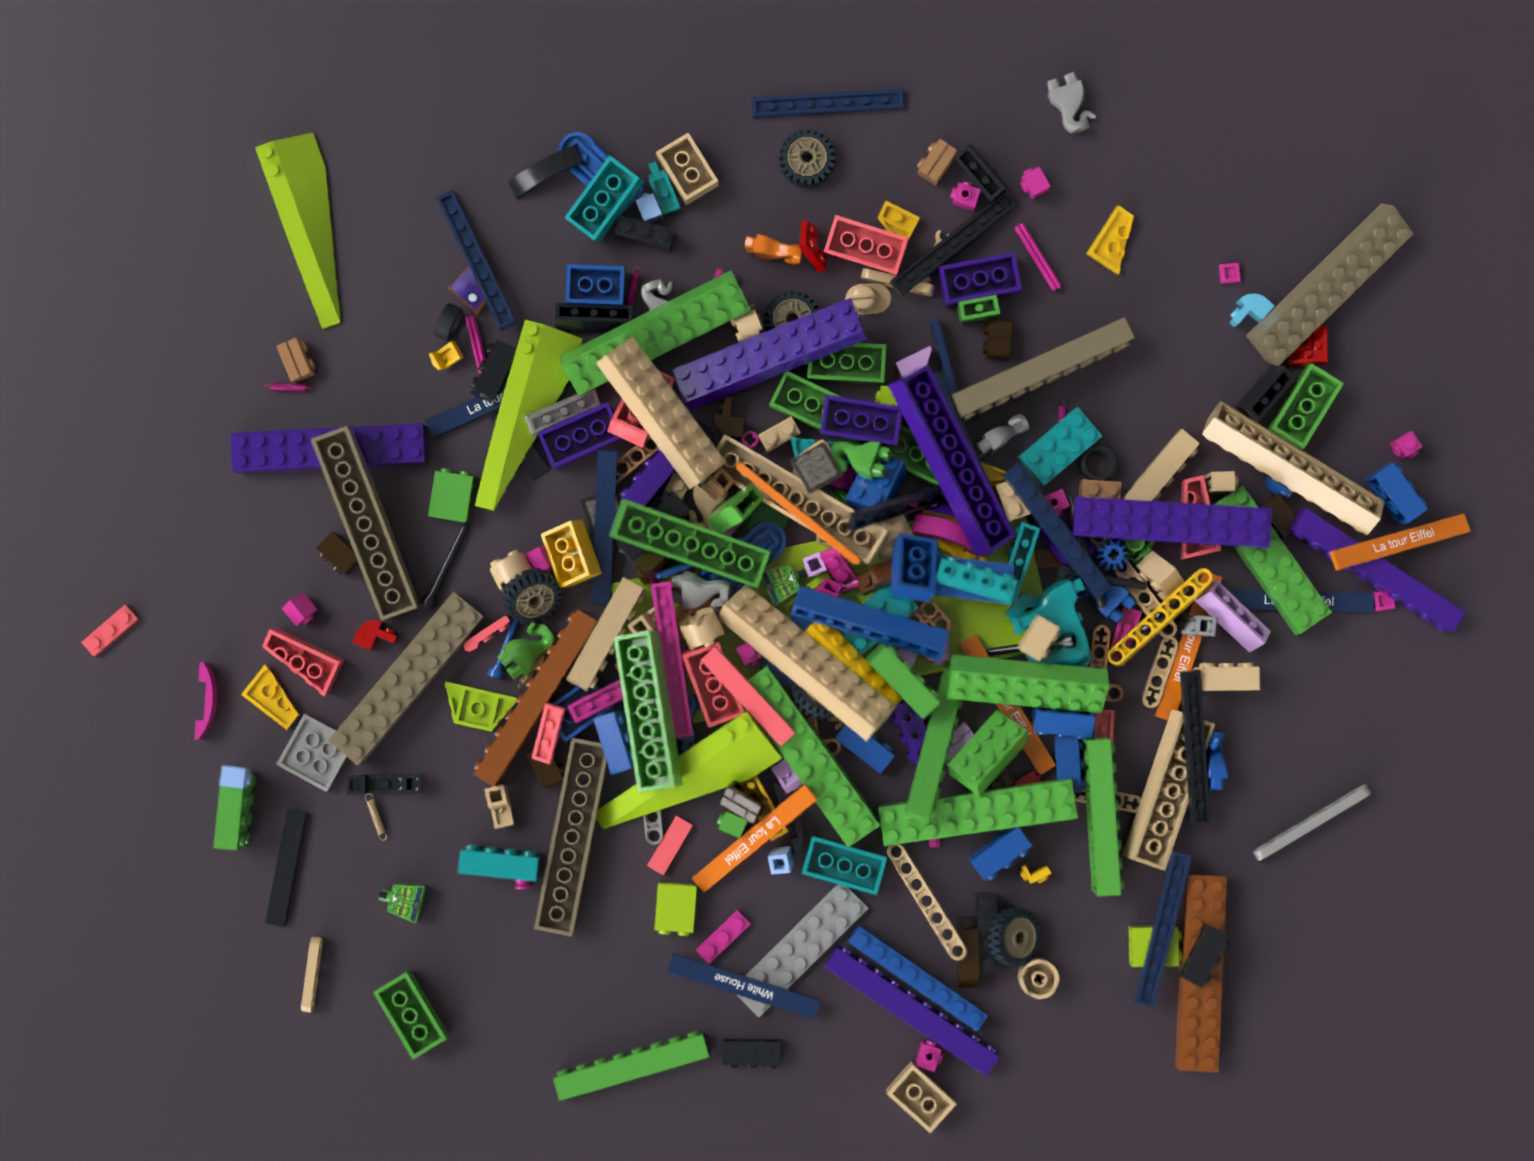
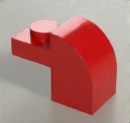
M372 620L359 627L352 643L373 651L378 638L397 644L400 636L395 635L396 631L385 627L383 630L385 622Z

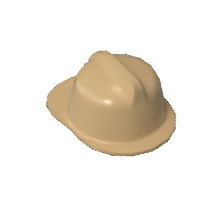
M877 283L855 285L848 290L845 300L852 299L860 315L881 313L888 308L891 302L889 290Z

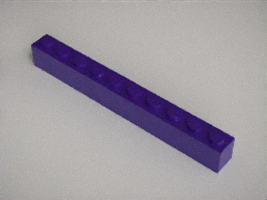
M1300 509L1289 528L1293 531V536L1300 540H1307L1310 547L1315 550H1322L1325 552L1324 556L1332 560L1331 551L1359 543L1308 509ZM1383 558L1344 568L1348 571L1353 570L1356 572V576L1363 581L1368 580L1373 583L1372 587L1381 592L1384 590L1389 593L1388 597L1396 602L1401 601L1404 603V608L1411 612L1416 611L1420 614L1419 617L1426 622H1433L1436 624L1435 628L1444 633L1446 631L1454 632L1466 613Z
M837 946L824 965L826 969L987 1077L999 1059L996 1053L997 1049L990 1044L985 1046L980 1043L981 1039L973 1033L969 1035L964 1032L965 1028L959 1023L955 1022L952 1024L949 1022L947 1015L941 1011L938 1013L933 1011V1006L923 1000L921 1003L915 999L917 995L910 990L903 991L899 988L900 984L892 978L890 981L883 977L884 973L879 969L874 968L872 970L869 968L867 961L861 957H858V959L851 955L852 951L845 946H842V948Z

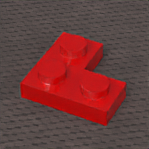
M807 219L801 222L799 247L820 273L826 269L827 256L817 246V228Z
M1327 326L1318 327L1307 338L1308 345H1300L1288 356L1289 367L1307 366L1310 363L1313 365L1328 364Z

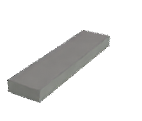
M594 388L580 396L578 394L524 417L530 433L535 434L600 406L601 403Z

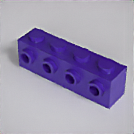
M902 699L894 708L895 716L892 719L896 728L900 727L902 734L899 736L903 746L907 744L909 752L906 754L910 763L914 762L915 766H917L927 729L922 717Z

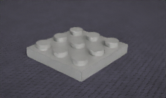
M304 714L276 765L328 792L347 756L328 741L337 730L308 714Z

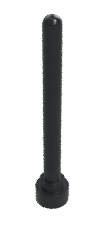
M467 523L462 524L429 594L426 593L422 597L421 604L432 609L435 608L437 604L435 602L437 599L436 595L469 529Z
M1058 563L1056 578L1065 579L1069 578V576L1079 578L1067 564ZM1103 575L1110 584L1138 589H1147L1148 584L1143 581Z
M1073 632L1065 633L1061 638H1057L1054 642L1051 641L1048 648L1056 646L1066 647L1067 649L1076 648V636ZM1018 644L989 648L987 653L989 656L1021 652V650L1017 649Z

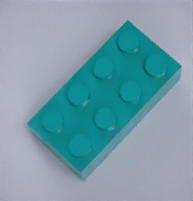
M609 155L567 213L565 219L592 240L600 243L644 183V180Z
M1076 407L1016 459L1039 486L1042 487L1100 439L1102 435L1083 412Z
M891 585L882 587L863 603L870 608L884 610L890 614L904 616L905 618L919 608L912 599L891 596ZM836 629L861 655L878 642Z
M812 835L802 874L877 895L887 857L857 847H847L846 844Z
M469 844L460 850L458 873L536 882L540 878L542 855H537L538 851L532 850L518 853V849L513 848L499 851V847L488 846V848L480 849V845Z

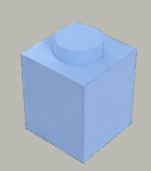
M644 193L638 196V199L635 201L644 222L652 223L663 218L653 193Z
M222 766L220 786L247 788L252 780L250 768Z
M792 846L772 848L768 855L771 874L791 872L795 864Z

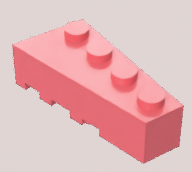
M1204 475L1181 481V503L1210 505ZM1181 543L1180 560L1221 551V547L1217 545Z
M277 627L269 630L262 645L264 649L280 662L286 664L290 670L306 680L305 682L316 688L324 697L330 694L345 661L344 658Z

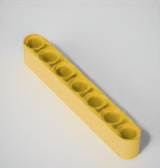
M1200 569L1110 649L1107 655L1109 662L1119 667L1132 658L1212 585L1213 576L1211 572L1207 569ZM1207 574L1209 576L1208 582H1199L1200 575ZM1186 588H1194V594L1186 596L1184 594ZM1173 600L1180 602L1178 609L1170 608V603ZM1159 613L1166 615L1165 620L1161 623L1155 621V617ZM1145 626L1151 628V633L1147 636L1141 634V629ZM1130 639H1134L1137 642L1136 647L1133 649L1127 648L1126 645ZM1116 652L1122 654V659L1119 662L1112 660V656Z

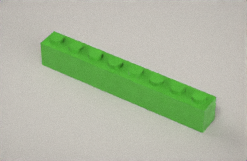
M944 668L941 673L936 692L939 695L936 699L940 703L931 711L904 817L927 823L929 818H933L936 807L933 806L934 799H938L940 788H937L939 781H943L945 770H942L943 763L947 764L950 752H947L948 745H952L954 734H951L952 728L957 726L959 719L956 716L957 709L961 710L963 700L947 699V678L949 673L947 668Z
M698 1030L687 1033V1037L680 1038V1036L669 1038V1042L663 1044L661 1041L654 1042L646 1049H643V1047L634 1048L631 1050L632 1053L624 1055V1052L614 1054L611 1059L600 1058L595 1060L594 1064L588 1066L587 1063L575 1066L576 1069L568 1071V1068L559 1070L553 1078L559 1101L709 1058L710 1054L704 1033H699Z

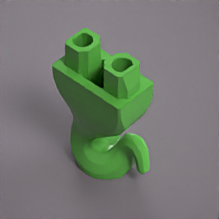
M838 441L832 445L830 457L836 467L839 468L840 474L848 469L847 463L842 460L843 455H846L857 474L863 478L873 480L874 477H884L886 467L879 463L880 460L890 461L892 453L889 448L882 447L880 442H868L861 446H855L846 441Z
M532 622L527 628V633L530 636H542L541 640L514 639L502 646L504 651L497 658L505 667L511 662L514 663L506 670L513 679H516L521 674L527 676L532 671L538 656L548 651L552 644H555L556 639L544 624L536 626V623Z

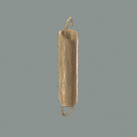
M545 652L538 656L532 671L527 676L523 674L519 681L527 684L535 671H537L536 669L540 662L545 660Z
M373 799L366 802L380 838V834L386 831Z

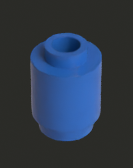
M1271 476L1267 477L1264 483L1267 485L1266 490L1275 495L1279 493L1282 498L1288 499L1292 491L1281 482L1274 481Z

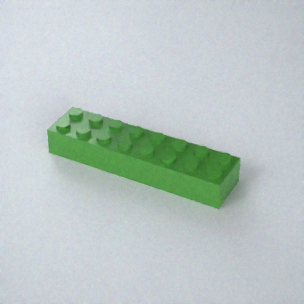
M1243 485L1214 504L1258 507ZM1272 526L1269 548L1234 547L1294 635L1301 634L1332 613Z
M625 499L621 500L609 534L613 538L756 588L759 586L771 552Z
M644 631L614 637L638 792L683 785L658 631Z
M952 654L947 678V699L1102 713L1109 687L1107 669Z
M1106 736L1086 737L1082 739L1092 891L1097 896L1121 895L1124 883L1119 873V870H1122V859L1118 857V851L1121 850V841L1117 839V831H1120L1119 820L1116 819L1115 813L1118 812L1119 808L1118 801L1114 798V792H1117V782L1113 781V773H1116L1115 761H1112V754L1115 753L1114 742H1111V739Z

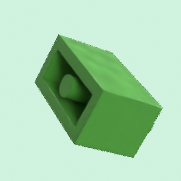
M997 295L960 301L957 304L960 324L996 318L1000 314Z
M727 810L725 813L721 812L717 824L720 825L719 830L737 838L741 837L747 820L741 818L740 815Z

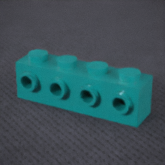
M1021 522L1019 526H1015L1014 533L1016 536L1014 544L1009 545L1006 554L1009 555L1007 563L1004 562V564H1012L1017 567L1015 580L1019 582L1013 602H1017L1040 531L1039 527Z
M948 557L947 560H941L936 576L937 583L1009 605L1013 604L1019 582L1015 580V576L1009 574L999 576L996 575L997 571L988 568L982 571L977 569V565L968 562L966 565L959 564L958 559Z

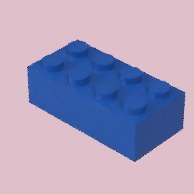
M937 555L936 576L939 570L941 560H947L948 557ZM955 558L959 560V564L966 565L967 562L977 565V569L982 571L988 568L997 571L996 575L1004 576V574L1016 576L1017 567L1012 564ZM936 582L934 596L1009 605Z

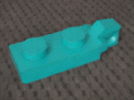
M656 161L648 164L652 173L648 175L649 183L662 215L665 216L680 210V205L667 173H665L664 169L659 171Z

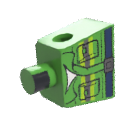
M785 565L764 571L761 578L775 607L798 592V582L808 578L804 567L793 572L790 565Z
M395 883L392 891L381 889L379 900L389 902L387 908L389 913L417 923L420 918L427 885Z

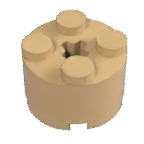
M755 304L749 305L750 311L730 320L732 325L738 329V333H736L738 342L766 332L760 315H757L755 311L757 309Z
M518 550L508 553V557L502 560L499 558L490 563V572L501 592L505 591L506 584L510 585L509 581L511 578L516 579V574L521 576V571L526 570L529 573V569H532L525 554L519 553Z
M711 607L696 611L697 615L693 617L688 615L679 622L680 630L690 650L701 645L708 647L715 643V638L725 633L715 611Z
M1032 957L1033 960L1027 962V965L1019 967L1018 982L1029 996L1044 999L1055 992L1059 983V974L1056 968L1045 958ZM1037 974H1039L1040 976H1042V977H1040V980H1041L1040 982H1037V980H1034V979L1036 978V975H1037Z

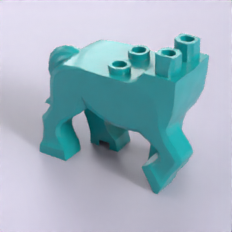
M1080 578L1062 579L1046 588L1037 596L1021 593L1018 596L1017 602H1014L1004 613L1012 623L1017 635L1030 626L1036 614L1060 627L1057 638H1061L1065 633L1073 632L1075 634L1076 648L1067 649L1066 647L1056 646L1048 652L1044 659L1041 658L1040 661L1024 653L1029 662L1086 667L1090 664L1092 654L1081 625L1083 619L1079 611L1074 609V603L1078 598L1076 593L1085 590ZM1028 607L1033 608V609L1030 610L1029 612L1024 613L1025 610H1026V608H1028Z

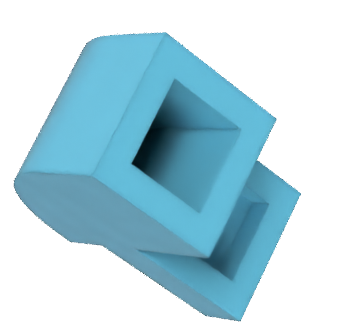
M1247 294L1236 302L1240 308L1237 307L1230 315L1232 319L1229 323L1235 327L1247 314L1259 323L1275 305L1260 294Z

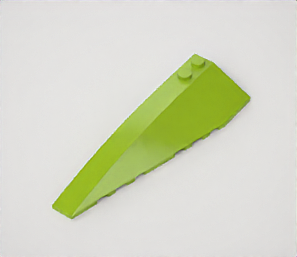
M314 133L274 140L255 147L321 327L326 329L340 324L332 223L330 220L329 192L326 178L327 171Z
M525 320L496 419L475 506L492 511L497 507L509 482L515 476L516 470L522 464L526 453L538 436V433H530L524 416L557 402L565 390L566 384L570 381L561 365L560 356L581 346L582 338L545 324Z
M746 711L678 756L683 785L638 792L636 784L598 809L597 821L602 829H606L726 788L734 780L741 783L782 759V756L761 724Z

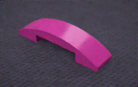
M915 515L911 533L925 538L935 537L964 547L965 552L975 555L960 524L938 517Z
M200 662L198 681L206 682L204 720H196L194 740L204 739L207 735L217 708L215 676L209 663Z

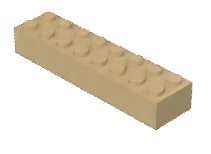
M633 336L596 363L689 489L703 481L726 463Z
M1173 709L1171 710L1122 853L1124 857L1164 871L1166 870L1189 802L1183 712ZM1204 720L1207 750L1215 724Z

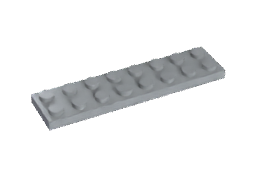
M837 884L745 976L788 989L868 907L848 887ZM737 995L758 1017L770 1007V1005Z

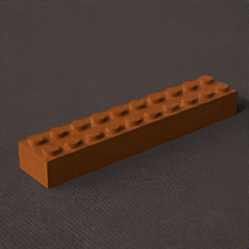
M579 609L577 612L573 611L567 621L570 623L567 628L563 627L557 635L559 638L558 642L552 644L547 651L548 658L546 661L542 660L536 669L539 671L536 677L530 678L526 684V687H528L527 691L521 693L515 702L518 704L515 710L511 709L505 718L507 720L505 726L499 727L495 733L496 740L489 743L484 751L486 756L484 759H479L474 767L476 770L474 775L493 787L499 785L543 715L545 704L552 701L598 623L596 619Z
M1187 874L1182 899V939L1180 944L1182 961H1180L1179 972L1204 923L1224 933L1227 877L1224 875ZM1224 950L1219 955L1221 959L1216 968L1213 967L1210 973L1212 977L1207 986L1204 985L1201 988L1179 976L1175 1067L1178 1070L1218 1072Z

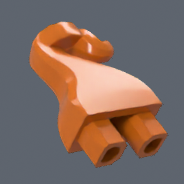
M757 234V238L746 237L744 247L747 249V253L755 254L757 259L778 260L785 258V262L789 264H801L803 251L800 249L799 244L787 245L761 234Z

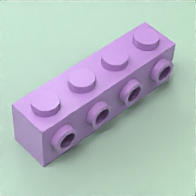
M1215 580L1195 600L1211 617H1217V622L1249 653L1265 644L1271 633L1218 580Z

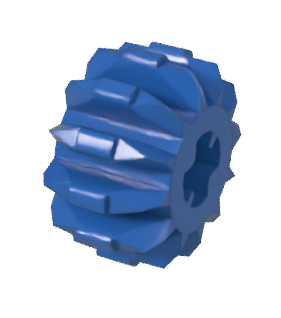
M1110 539L1109 546L1106 542H1103V548L1097 549V552L1102 555H1097L1096 559H1103L1099 566L1101 567L1106 564L1105 571H1108L1110 566H1112L1113 572L1117 571V566L1122 570L1124 568L1122 563L1127 564L1129 561L1127 558H1124L1129 556V552H1123L1127 546L1123 545L1120 548V540H1117L1114 545L1113 540ZM1111 551L1117 554L1115 560H1111L1112 557H1108Z

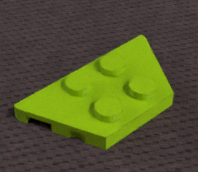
M445 682L453 722L456 724L492 732L515 705L517 700L516 697Z

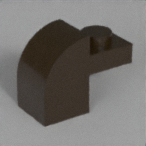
M725 396V401L721 400L719 412H723L722 415L714 414L716 427L721 434L742 440L745 419L731 416L733 397Z

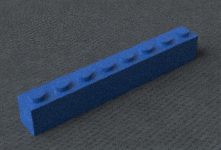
M799 586L791 615L937 660H940L944 653L949 635L948 631L940 627L925 625L923 622L909 620L904 616H896L884 610L870 608L865 604H857L845 598L841 599L832 596L829 593L818 592L810 587Z
M858 924L848 939L851 945L974 1030L978 1031L987 1018L988 1014L860 924Z

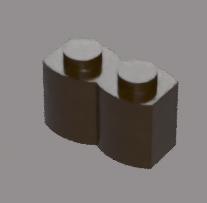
M989 319L988 323L984 324V335H987V342H983L982 353L985 354V359L1009 360L1012 320Z

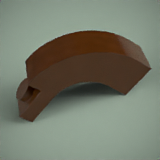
M892 559L868 567V572L856 577L860 592L864 596L882 587L891 585Z

